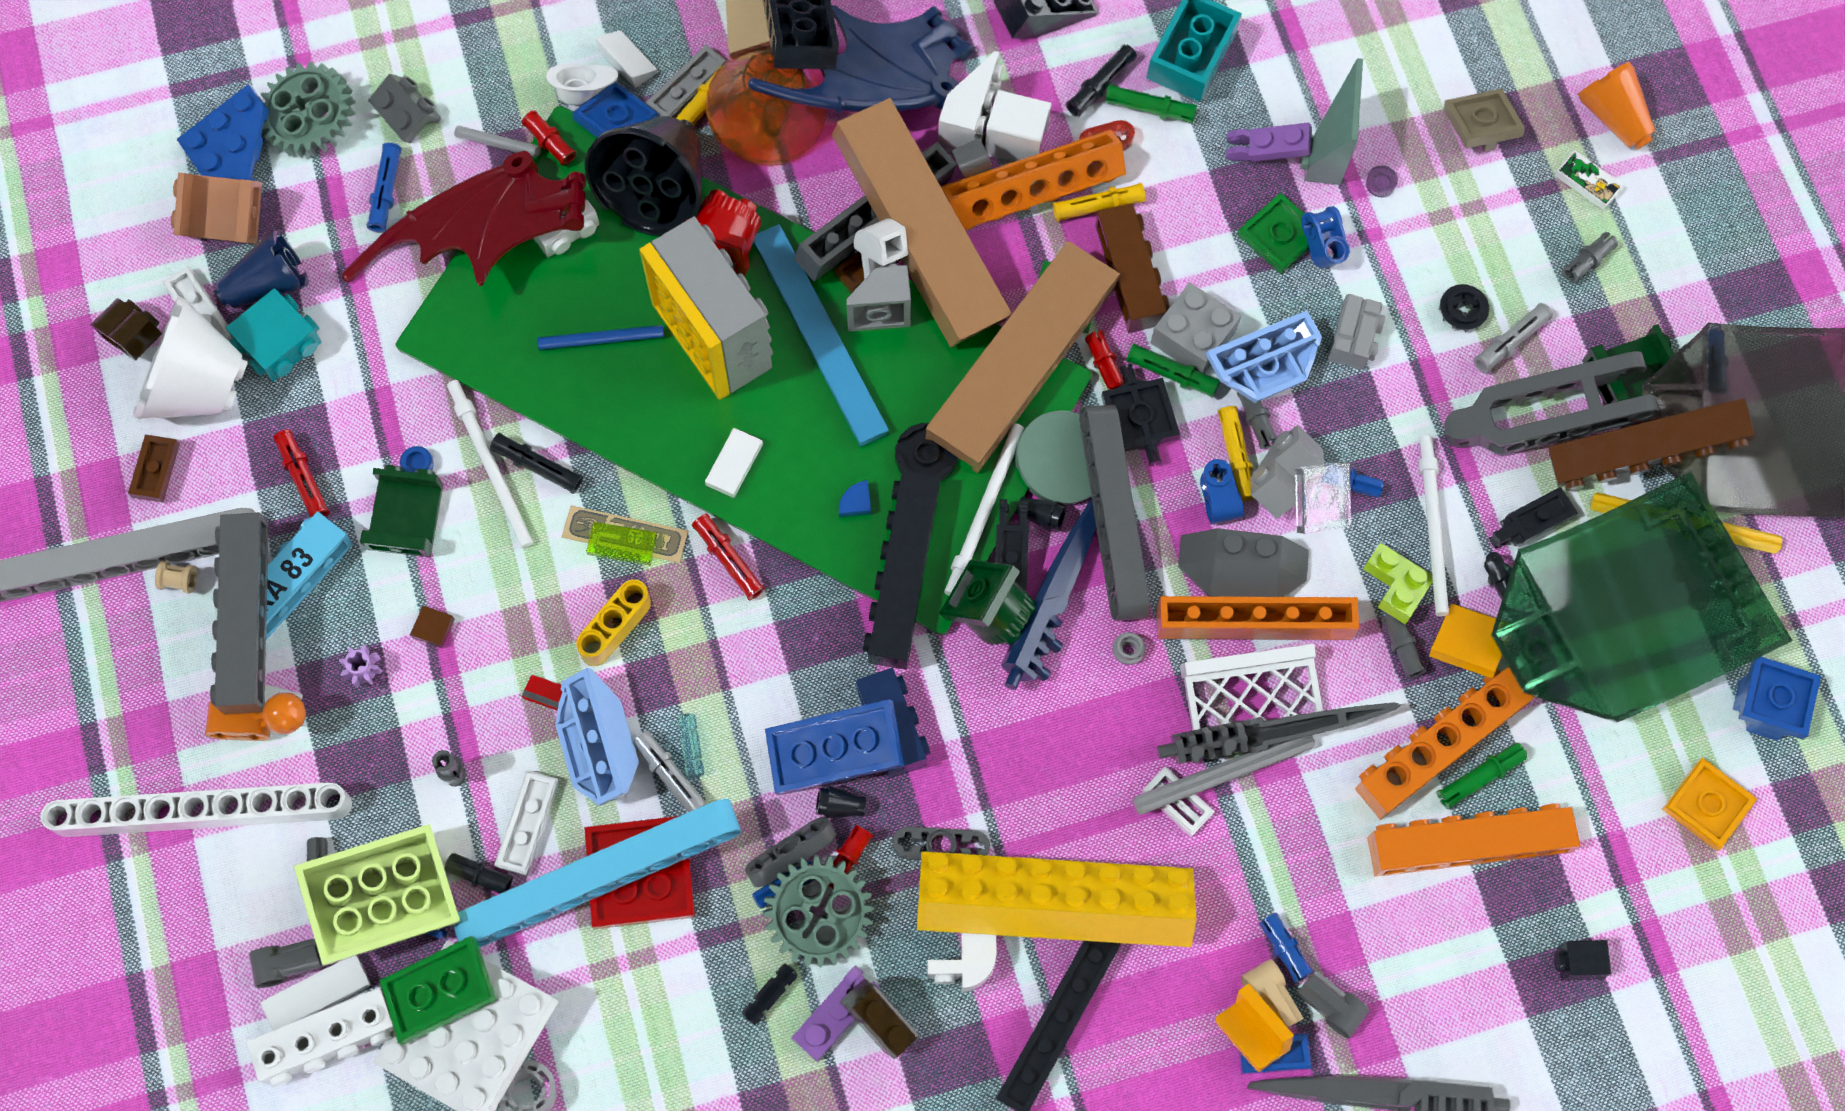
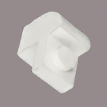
M887 218L856 232L854 249L861 252L864 279L875 268H880L887 264H896V260L908 255L906 230L903 225Z
M961 933V960H928L927 979H934L935 984L946 985L954 984L955 979L961 978L962 992L972 991L980 987L988 980L995 965L996 935Z

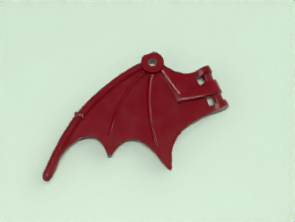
M523 150L511 153L504 160L503 165L464 180L427 200L414 210L406 211L407 215L379 236L345 269L342 279L346 283L353 281L383 251L403 242H415L420 246V262L423 265L447 250H462L471 261L476 283L479 286H483L492 267L515 246L546 233L564 229L580 231L584 228L585 218L582 213L585 210L586 194L583 190L586 187V176L576 171L571 172L565 179L549 180L538 174V166L529 152Z

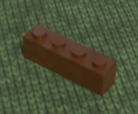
M1133 203L1097 211L1095 227L1107 266L1120 273L1115 293L1127 332L1132 333L1154 328L1170 308L1167 296L1162 295L1160 291L1161 276L1157 267L1153 268L1151 262L1153 252L1150 241L1144 240L1142 215L1140 213L1136 214Z

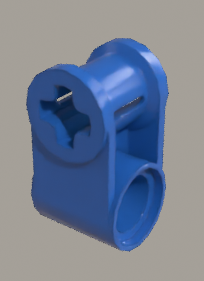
M1329 206L1325 211L1315 214L1306 212L1302 215V230L1306 236L1313 263L1321 269H1327L1346 261L1349 257L1350 248L1342 225V216L1337 207ZM1328 247L1333 252V258L1328 254Z
M1221 459L1209 461L1200 478V486L1209 522L1212 525L1243 518V502L1237 490L1231 466ZM1216 478H1222V479H1221L1220 482H1217V479H1216Z

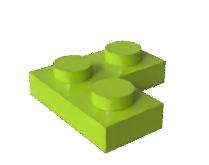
M1381 542L1363 568L1364 571L1390 586L1378 608L1406 625L1432 584V574Z

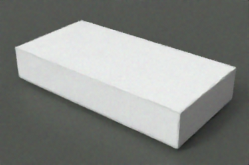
M733 428L705 480V485L735 498L763 445L762 440Z

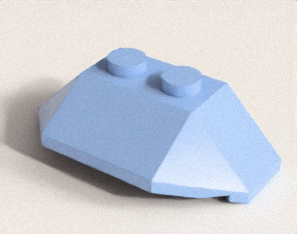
M1304 311L1213 348L1205 354L1222 383L1256 403L1299 385L1308 379L1322 336L1309 312Z
M585 668L562 681L561 690L563 693L558 705L555 726L572 786L584 796L593 800L595 804L604 805L628 792L639 761L621 700L591 668Z

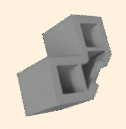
M1298 425L1290 431H1284L1277 437L1275 443L1250 478L1251 496L1278 519L1301 501L1300 484L1325 465L1323 448Z

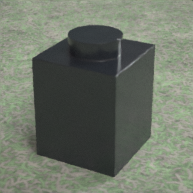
M1566 941L1557 946V951L1554 953V965L1556 971L1560 972L1561 981L1598 980L1612 975L1608 941Z

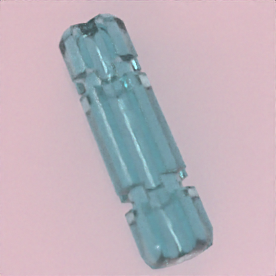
M694 713L679 715L678 724L680 731H682L680 737L684 761H687L685 763L686 775L688 778L704 776V766L700 760L702 753L698 730H695L697 728L696 717Z

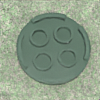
M1051 411L1040 415L1024 429L1018 440L1015 451L1016 467L1019 469L1022 479L1030 488L1029 491L1041 500L1059 501L1061 506H1068L1091 497L1080 429V414L1070 411Z

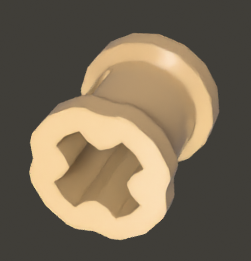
M162 560L156 569L155 586L160 590L169 587L181 589L184 593H193L197 584V567L193 565H188L187 567L170 565L168 561Z

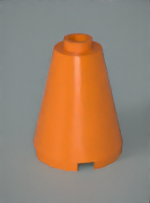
M1630 61L1608 72L1607 76L1600 80L1597 79L1577 94L1580 101L1628 148L1635 146L1638 150L1653 141L1651 135L1655 132V128L1635 68Z

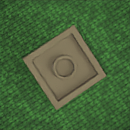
M1502 88L1448 99L1444 102L1443 110L1460 137L1465 149L1482 146L1484 152L1495 150L1497 142L1523 137L1525 127Z

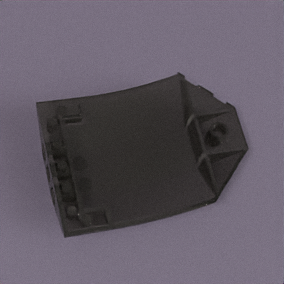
M1709 321L1691 341L1685 344L1659 371L1643 383L1642 396L1654 395L1660 413L1656 417L1642 423L1745 398L1755 431L1754 440L1749 442L1748 447L1735 451H1729V448L1726 447L1715 450L1716 454L1707 458L1696 459V456L1693 455L1682 458L1683 462L1678 465L1663 467L1708 511L1767 516L1845 518V328L1761 327L1710 323Z

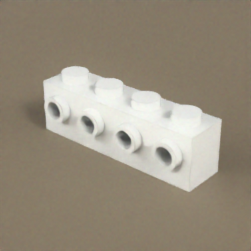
M379 987L246 1041L258 1081L266 1085L271 1084V1087H277L292 1080L291 1075L304 1070L305 1073H312L326 1066L325 1061L337 1056L339 1060L352 1057L359 1053L358 1048L369 1043L372 1046L385 1043V1041L392 1039L391 1031L394 1028L382 989Z

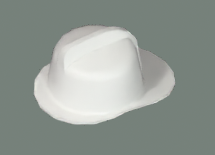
M567 63L550 68L546 73V79L549 84L555 87L560 101L570 105H583L599 94L600 89L613 84L618 79V71L613 67L605 65Z

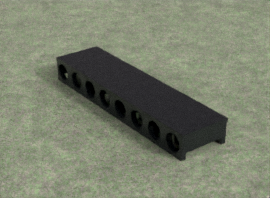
M763 0L775 69L836 70L839 41L831 0Z

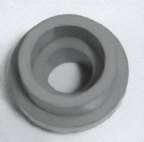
M1123 633L1113 643V654L1122 664H1136L1141 661L1145 654V643L1135 633ZM1131 645L1135 652L1126 654L1123 651V647Z

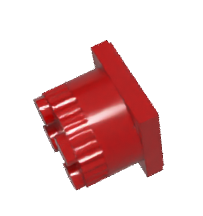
M719 189L711 190L710 194L704 198L696 219L701 226L706 224L715 237L714 244L719 250L723 248L728 253L733 263L731 268L736 274L742 273L743 276H746L750 267L748 254L762 224L760 216L756 213L757 206L748 199H740L739 201L733 197H728L725 192Z

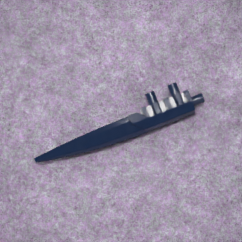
M1092 499L1079 516L1057 553L1034 599L1036 608L1034 613L1030 615L1028 622L1021 629L1020 638L1010 645L1001 664L1005 671L1009 673L1004 685L1011 690H1016L1020 681H1035L1037 677L1042 681L1047 680L1051 671L1043 666L1044 663L1040 661V658L1043 655H1048L1050 650L1058 653L1063 647V643L1052 632L1054 628L1060 627L1062 621L1055 615L1064 613L1067 608L1069 595L1079 575L1096 530Z

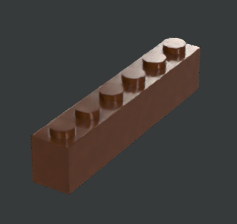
M1741 398L1549 446L1548 452L1557 487H1565L1566 491H1572L1585 487L1584 482L1595 479L1598 480V483H1605L1617 479V474L1630 471L1631 475L1642 474L1650 471L1649 466L1662 463L1663 467H1670L1682 463V458L1693 455L1696 456V459H1703L1715 455V450L1726 447L1729 448V451L1740 450L1748 447L1749 442L1754 440L1755 431L1746 400Z

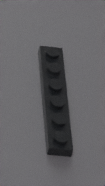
M1083 941L995 1100L1013 1111H1029L1122 943Z

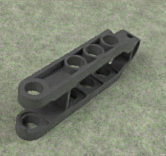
M1633 351L1485 387L1473 406L1455 410L1447 416L1444 424V433L1447 442L1456 448L1482 446L1502 456L1647 421L1659 415L1660 410L1654 395L1639 396L1606 405L1601 403L1596 386L1617 382L1618 378L1635 374L1641 370L1643 372L1646 371L1647 367L1642 352ZM1578 388L1579 391H1584L1589 408L1507 429L1495 426L1491 414V409L1514 403L1518 406L1522 405V401L1543 396L1551 398L1554 397L1555 393Z

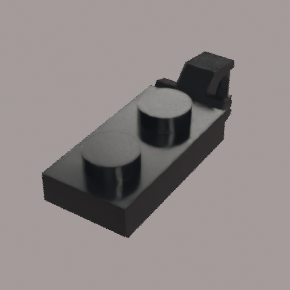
M1559 487L1509 513L1505 519L1499 522L1502 528L1493 532V535L1488 539L1495 549L1510 541L1515 547L1520 544L1523 545L1575 518L1578 512L1563 489Z

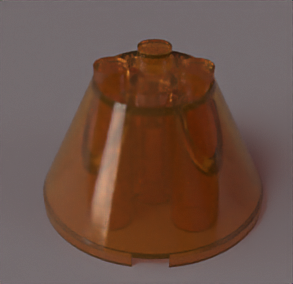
M771 50L745 52L723 64L712 78L706 96L707 120L719 143H723L734 152V156L757 165H781L803 156L819 139L826 120V109L806 106L753 91L748 87V81L751 78H757L787 88L806 89L820 85L814 74L809 69H775Z

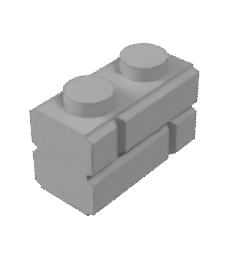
M1346 294L1328 356L1330 362L1341 365L1346 364L1349 367L1362 370L1365 368L1368 360L1374 361L1379 343L1373 342L1375 333L1381 334L1386 316L1381 315L1383 306L1381 302L1370 299L1365 300L1363 297Z

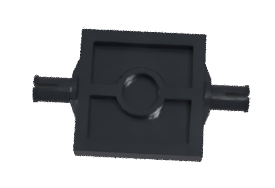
M1125 364L1119 368L1124 384L1115 389L1102 391L1103 405H1115L1118 410L1125 452L1134 449H1145L1149 466L1162 463V459L1160 458L1157 446L1164 442L1177 440L1180 437L1163 378L1150 381L1136 380L1133 365L1127 364L1126 368Z

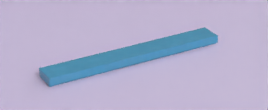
M780 224L758 233L753 244L859 446L862 447L888 435L889 429L805 271L794 260L796 254Z

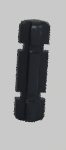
M782 964L775 972L776 977H771L754 997L755 1001L753 1003L749 1002L743 1009L742 1014L750 1023L757 1024L764 1016L763 1012L765 1010L768 1011L786 991L785 986H790L797 978L796 971L788 964Z

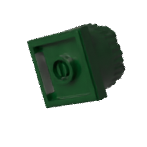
M969 560L939 614L945 620L964 623L987 644L998 645L1005 642L1011 645L1020 638L1021 629L1024 628V625L1028 622L1030 615L1034 613L1036 608L1031 596L1015 582L1020 571L1014 565Z

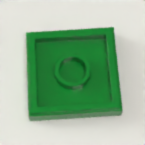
M1281 192L1238 229L1237 235L1280 275L1309 250L1301 225V218L1304 213Z

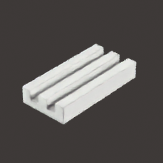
M1164 767L1142 790V793L1153 790L1155 787L1163 786L1164 784L1161 782L1163 778L1169 783L1179 780V778L1167 767ZM1196 794L1186 798L1203 813L1201 817L1182 800L1173 802L1178 809L1194 822L1193 825L1169 804L1159 808L1190 837L1215 812Z

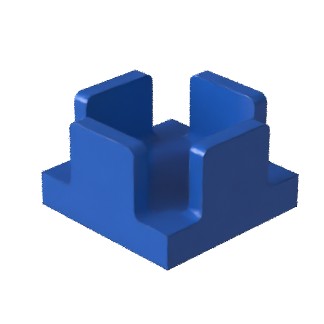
M1756 655L1751 660L1748 674L1738 683L1733 710L1739 712L1738 719L1749 722L1746 727L1747 732L1772 740H1779L1785 735L1803 740L1809 734L1821 675Z

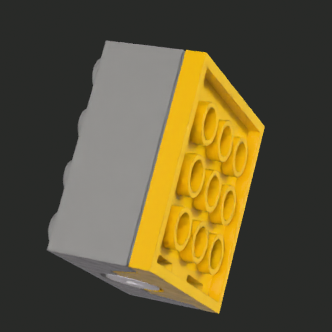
M694 216L653 240L652 244L648 243L643 246L639 251L653 307L714 394L721 400L729 395L730 392H734L772 368L771 355H773V351L769 345L772 340L768 333L770 325L766 319L768 311L760 298L754 300L749 293L751 288L743 274L739 273L737 275L731 268L733 263L728 253L723 248L719 250L714 244L715 237L706 224L701 226Z

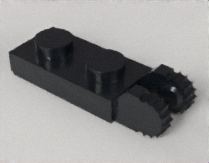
M1000 499L999 524L996 525L995 563L1014 565L1020 571L1015 582L1026 591L1029 526H1027L1028 501L1020 500L1018 505L1019 525H1007L1009 504L1007 499Z

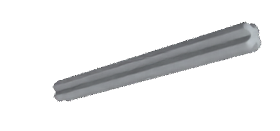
M1313 736L1268 745L1269 749L1249 752L1137 795L1133 799V805L1139 815L1145 814L1308 751L1315 746V740Z

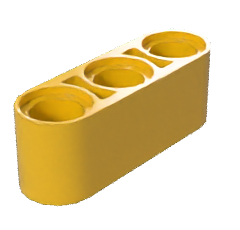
M632 579L623 583L579 634L576 640V647L585 664L599 666L606 662L649 611L651 599L643 582ZM634 593L643 595V598L638 603L632 604L627 602L628 597ZM610 619H622V622L618 627H606V624ZM593 642L601 644L597 652H585L588 644Z

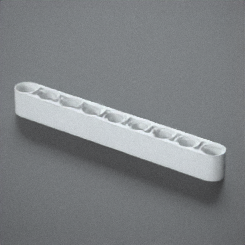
M315 783L55 800L45 805L40 817L44 827L59 836L77 837L337 820L349 814L352 808V799L336 783ZM332 795H340L338 805L333 808H327L328 799ZM299 797H306L304 807L299 810H293L295 800ZM266 799H272L270 809L266 812H259L260 804ZM238 801L236 811L226 815L225 811L228 804ZM204 803L202 813L192 817L193 808L197 804ZM169 805L170 811L168 815L158 819L160 809ZM135 807L134 817L129 821H124L125 813L130 808ZM97 810H101L102 813L99 820L91 824L90 818L92 814ZM67 812L65 822L57 826L56 821L59 815Z

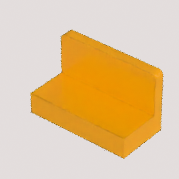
M1249 983L1238 990L1236 1003L1215 1018V1023L1258 1072L1291 1049L1294 1034Z

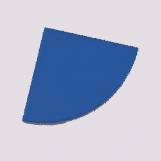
M868 480L854 484L844 493L839 504V517L871 514Z

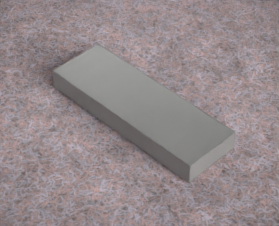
M705 45L645 104L659 113V117L676 118L698 93L697 89L701 84L709 81L720 66L724 67V69L729 67L728 61L708 45Z

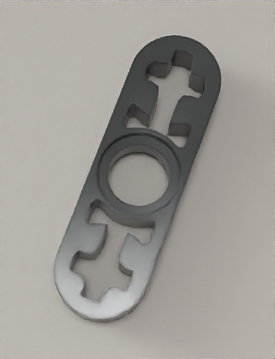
M820 817L814 819L750 861L745 868V872L753 886H766L778 878L776 874L778 871L783 874L789 871L787 865L789 862L796 867L800 864V857H804L806 860L829 845L835 839L836 831L828 818Z
M902 827L896 831L892 840L895 854L905 860L921 861L922 846L913 845L910 851H904L903 845L898 844V841H903L905 835H910L913 842H922V835H927V852H934L931 843L933 839L939 836L946 837L951 843V848L947 853H955V837H961L960 845H970L972 839H977L978 844L984 846V849L978 851V855H988L990 850L988 837L976 830ZM960 848V854H971V849Z

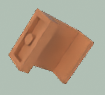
M178 172V179L174 181L173 194L176 197V208L171 215V226L174 229L173 235L257 244L262 182Z

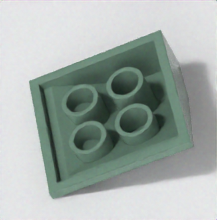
M1362 58L1356 59L1312 138L1311 155L1301 156L1300 169L1305 170L1304 181L1341 185L1358 141L1363 72Z

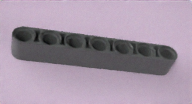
M1115 405L1082 407L1079 419L1110 613L1114 621L1147 618L1150 612V601L1118 410Z

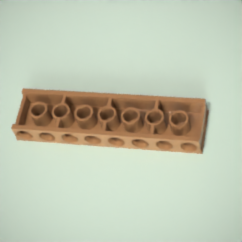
M891 98L838 121L831 136L879 221L887 218L892 219L905 227L908 255L900 259L904 266L907 265L909 275L950 348L996 324L1003 323L1012 313Z
M1067 241L928 424L925 439L933 440L973 467L972 470L978 473L1114 291L1120 273L1070 241Z

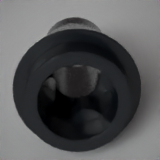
M1023 496L1020 498V500L1028 501L1027 519L1048 532L1060 530L1065 518L1066 507L1061 506L1059 501L1031 499Z
M829 785L827 789L819 788L816 800L817 815H823L825 818L864 816L866 797L858 796Z

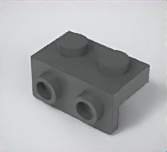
M389 73L368 101L403 142L411 143L428 121L438 123L442 118L435 111V104L427 97L422 96L417 90L418 85L414 80L406 75L401 77Z

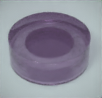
M1383 165L1372 168L1366 178L1367 190L1372 195L1381 198L1391 195L1398 183L1396 172L1392 168Z

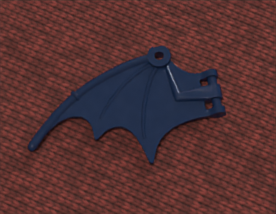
M832 5L834 18L845 38L846 50L844 53L837 55L836 70L820 69L824 77L820 85L813 88L794 89L757 78H751L748 81V87L753 91L806 106L834 110L838 114L842 112H860L891 98L898 111L914 110L932 105L942 110L947 94L959 84L954 78L949 76L950 64L956 59L965 60L974 51V47L969 41H964L960 37L961 33L949 20L945 21L942 18V12L936 6L929 8L925 13L913 19L882 24L861 20Z

